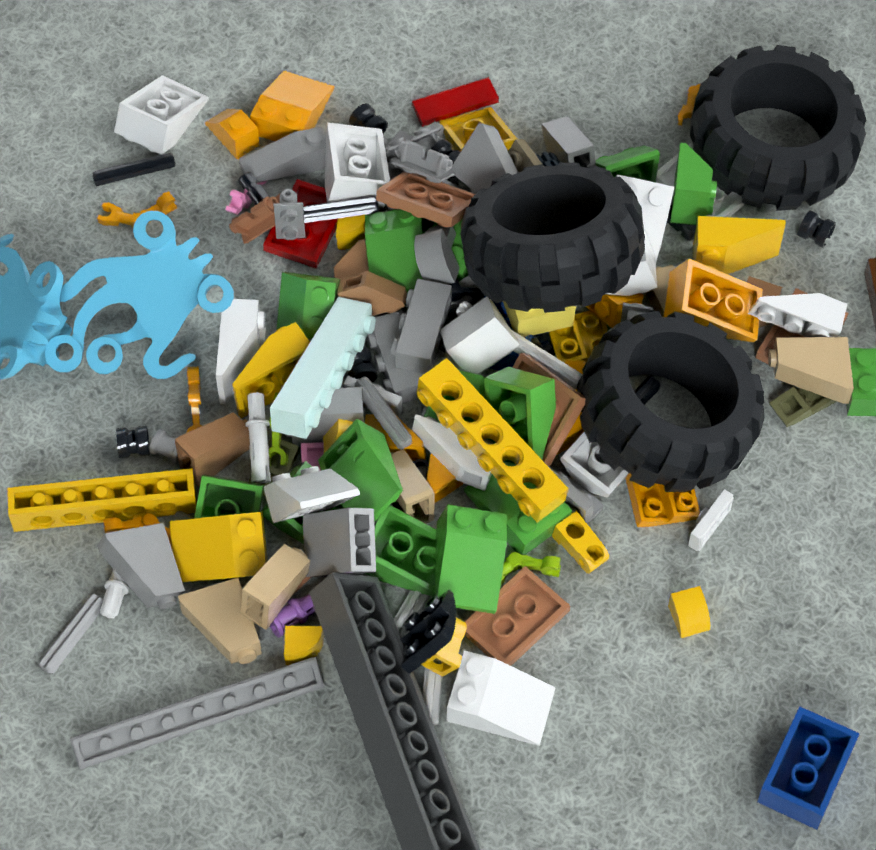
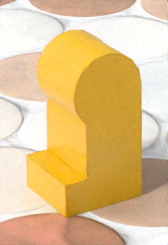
M577 510L555 526L552 538L559 545L561 544L571 557H574L575 561L586 573H591L609 560L607 549Z
M456 617V625L451 642L424 662L422 666L442 677L460 667L462 656L459 655V650L467 628L464 621ZM437 658L442 662L441 664H437L433 662V660Z

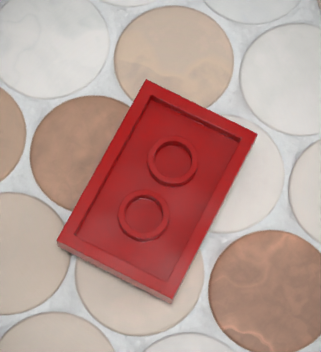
M299 179L296 180L292 190L297 194V203L303 202V206L327 203L325 188ZM338 219L304 223L305 238H296L294 240L277 239L276 227L274 226L271 228L263 244V249L265 252L317 269L337 229Z

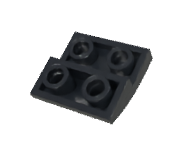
M447 590L440 597L434 595L425 604L422 612L418 614L415 611L405 620L403 624L405 630L400 640L406 645L404 649L406 655L400 666L407 673L411 674L451 642L456 625V605L454 594L450 590Z

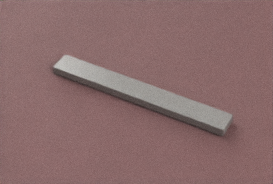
M311 657L71 737L70 741L80 770L324 688L325 685L316 657Z

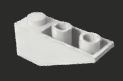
M821 293L760 297L755 302L748 314L757 317L763 322L785 328L790 333H797L805 337H838L842 330L847 304Z
M416 414L412 431L423 441V445L456 477V480L485 491L492 476L491 471L486 472L481 468L477 461V456L470 449L466 450L460 445L457 435L450 428H445L434 418ZM483 439L487 444H494L488 439Z

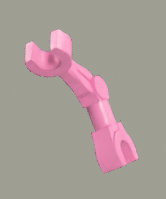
M267 181L257 182V184L263 185ZM245 189L242 193L231 190L230 196H232V200L225 210L239 214L243 207L248 209L252 203V200L246 194L248 191Z

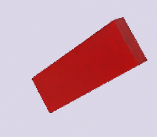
M489 77L414 100L412 101V107L423 127L433 124L434 121L439 122L499 103V96Z

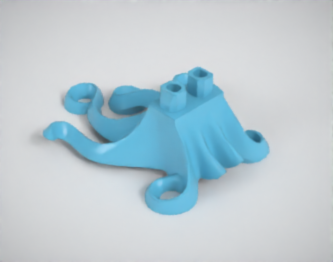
M147 211L136 219L133 233L140 245L151 250L148 254L93 260L81 267L68 282L62 285L59 302H66L76 296L95 278L104 276L107 284L96 291L78 312L74 322L73 335H58L50 339L45 349L46 361L52 369L58 372H70L76 369L83 358L84 336L90 320L98 311L108 305L128 303L137 313V322L127 332L108 334L93 340L86 351L89 366L99 374H109L116 371L121 365L123 358L121 345L148 337L151 338L152 343L143 358V365L147 373L156 379L170 378L196 359L195 354L189 353L179 357L168 366H161L159 364V357L177 335L186 317L197 304L204 310L212 313L225 311L232 304L234 290L224 277L217 274L202 273L213 258L212 254H203L192 260L188 258L199 242L197 237L190 238L183 244L176 246L175 227L171 219L162 212ZM152 220L159 221L163 225V232L157 238H151L146 232V225ZM215 286L221 287L223 290L221 301L217 303L208 301L206 298L207 292ZM64 343L70 344L74 349L72 358L67 361L58 359L56 355L58 347ZM105 345L113 346L116 351L114 359L110 362H103L98 357L99 350Z
M7 234L0 238V262L8 267V272L0 275V366L4 359H10L4 369L0 367V380L13 377L28 363L40 366L48 364L45 357V349L50 339L58 335L70 336L72 328L66 323L67 317L63 315L59 302L63 285L61 269L55 263L47 261L39 264L30 276L23 259L17 251L5 247L13 241L14 234ZM49 272L50 280L45 287H43L44 277Z

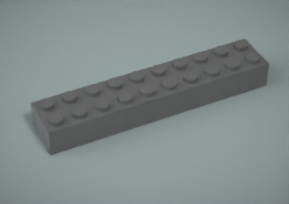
M332 572L314 587L309 594L401 849L480 850L413 672L411 674L407 673L400 666L406 653L404 652L403 643L400 640V635L378 577Z

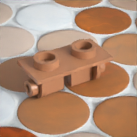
M280 194L275 197L267 196L263 201L250 209L251 213L244 212L240 216L234 217L229 224L230 230L233 233H240L245 244L274 227V203H280Z

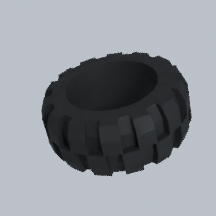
M776 45L774 50L764 51L762 46L744 49L737 55V59L732 56L728 57L710 72L709 77L701 83L691 116L689 136L694 144L693 150L713 169L712 181H717V187L725 192L726 195H729L731 192L740 196L743 195L742 203L760 209L762 204L776 205V211L796 210L803 201H806L811 206L832 195L836 189L846 183L855 170L866 136L864 128L866 116L859 94L854 95L853 83L841 70L836 72L831 70L827 59L813 52L809 56L796 53V47ZM772 108L784 110L799 116L809 123L819 135L820 140L800 147H781L768 144L749 134L738 123L735 116L753 109Z
M559 162L557 166L546 167L540 164L525 167L522 172L513 175L507 173L492 180L490 188H481L471 198L461 223L460 235L464 260L470 278L482 293L495 303L505 301L510 309L526 312L531 308L543 309L544 313L565 311V307L575 305L585 307L600 302L604 294H615L628 284L630 276L635 275L645 251L642 207L633 190L620 176L613 177L610 170L597 166L590 168L580 167L579 163Z
M659 311L639 314L632 317L630 321L627 319L616 324L603 334L599 344L594 347L582 369L583 374L577 385V391L586 398L580 416L582 428L589 443L597 442L601 447L599 457L614 471L621 467L632 474L630 481L650 488L655 483L664 485L665 492H687L693 490L696 485L699 489L711 486L726 479L732 470L739 467L759 437L765 418L763 406L765 403L764 391L760 376L750 372L752 360L740 345L734 348L726 340L727 333L711 323L705 327L694 322V316L675 311L667 317H662ZM637 375L660 376L685 387L705 408L711 422V427L701 429L685 428L671 424L656 416L639 400L631 386L629 377Z

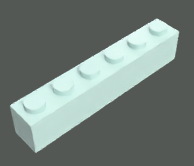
M342 297L337 298L270 406L272 431L307 439L312 428L318 426L321 413L324 408L327 409L329 407L334 391L341 387L344 374L347 370L350 371L353 366L354 357L357 352L363 350L368 334H372L374 331L376 319L372 316L371 303Z

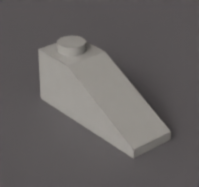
M323 127L296 131L240 158L239 165L243 174L251 172L257 179L256 183L325 169L326 134Z

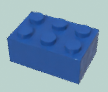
M799 706L762 786L757 802L818 830L860 733Z

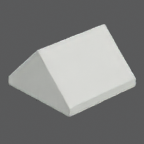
M485 297L440 329L446 352L464 371L478 375L521 346L493 301L488 297Z
M583 432L560 460L570 477L589 493L609 497L629 473L621 467L614 471L599 457L601 447L598 443H589L585 432Z

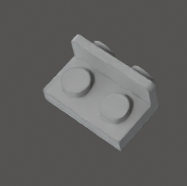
M548 465L569 488L565 503L570 507L572 513L577 510L588 524L603 510V503L562 469L555 471Z

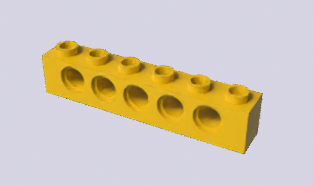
M447 358L419 378L417 396L422 404L426 407L430 406L437 414L439 422L445 428H450L457 435L460 445L466 450L470 449L477 456V461L484 471H491L502 491L506 494H511L516 499L520 510L526 516H531L538 523L565 502L569 488ZM443 396H452L455 400L449 401L444 399ZM471 417L475 422H466L463 418ZM483 439H492L496 443L487 444ZM510 460L516 466H507L503 461ZM523 483H533L537 488H527Z
M193 468L7 488L8 516L14 532L103 523V520L109 518L131 520L146 514L160 517L175 515L177 511H183L187 514L195 513L197 505Z

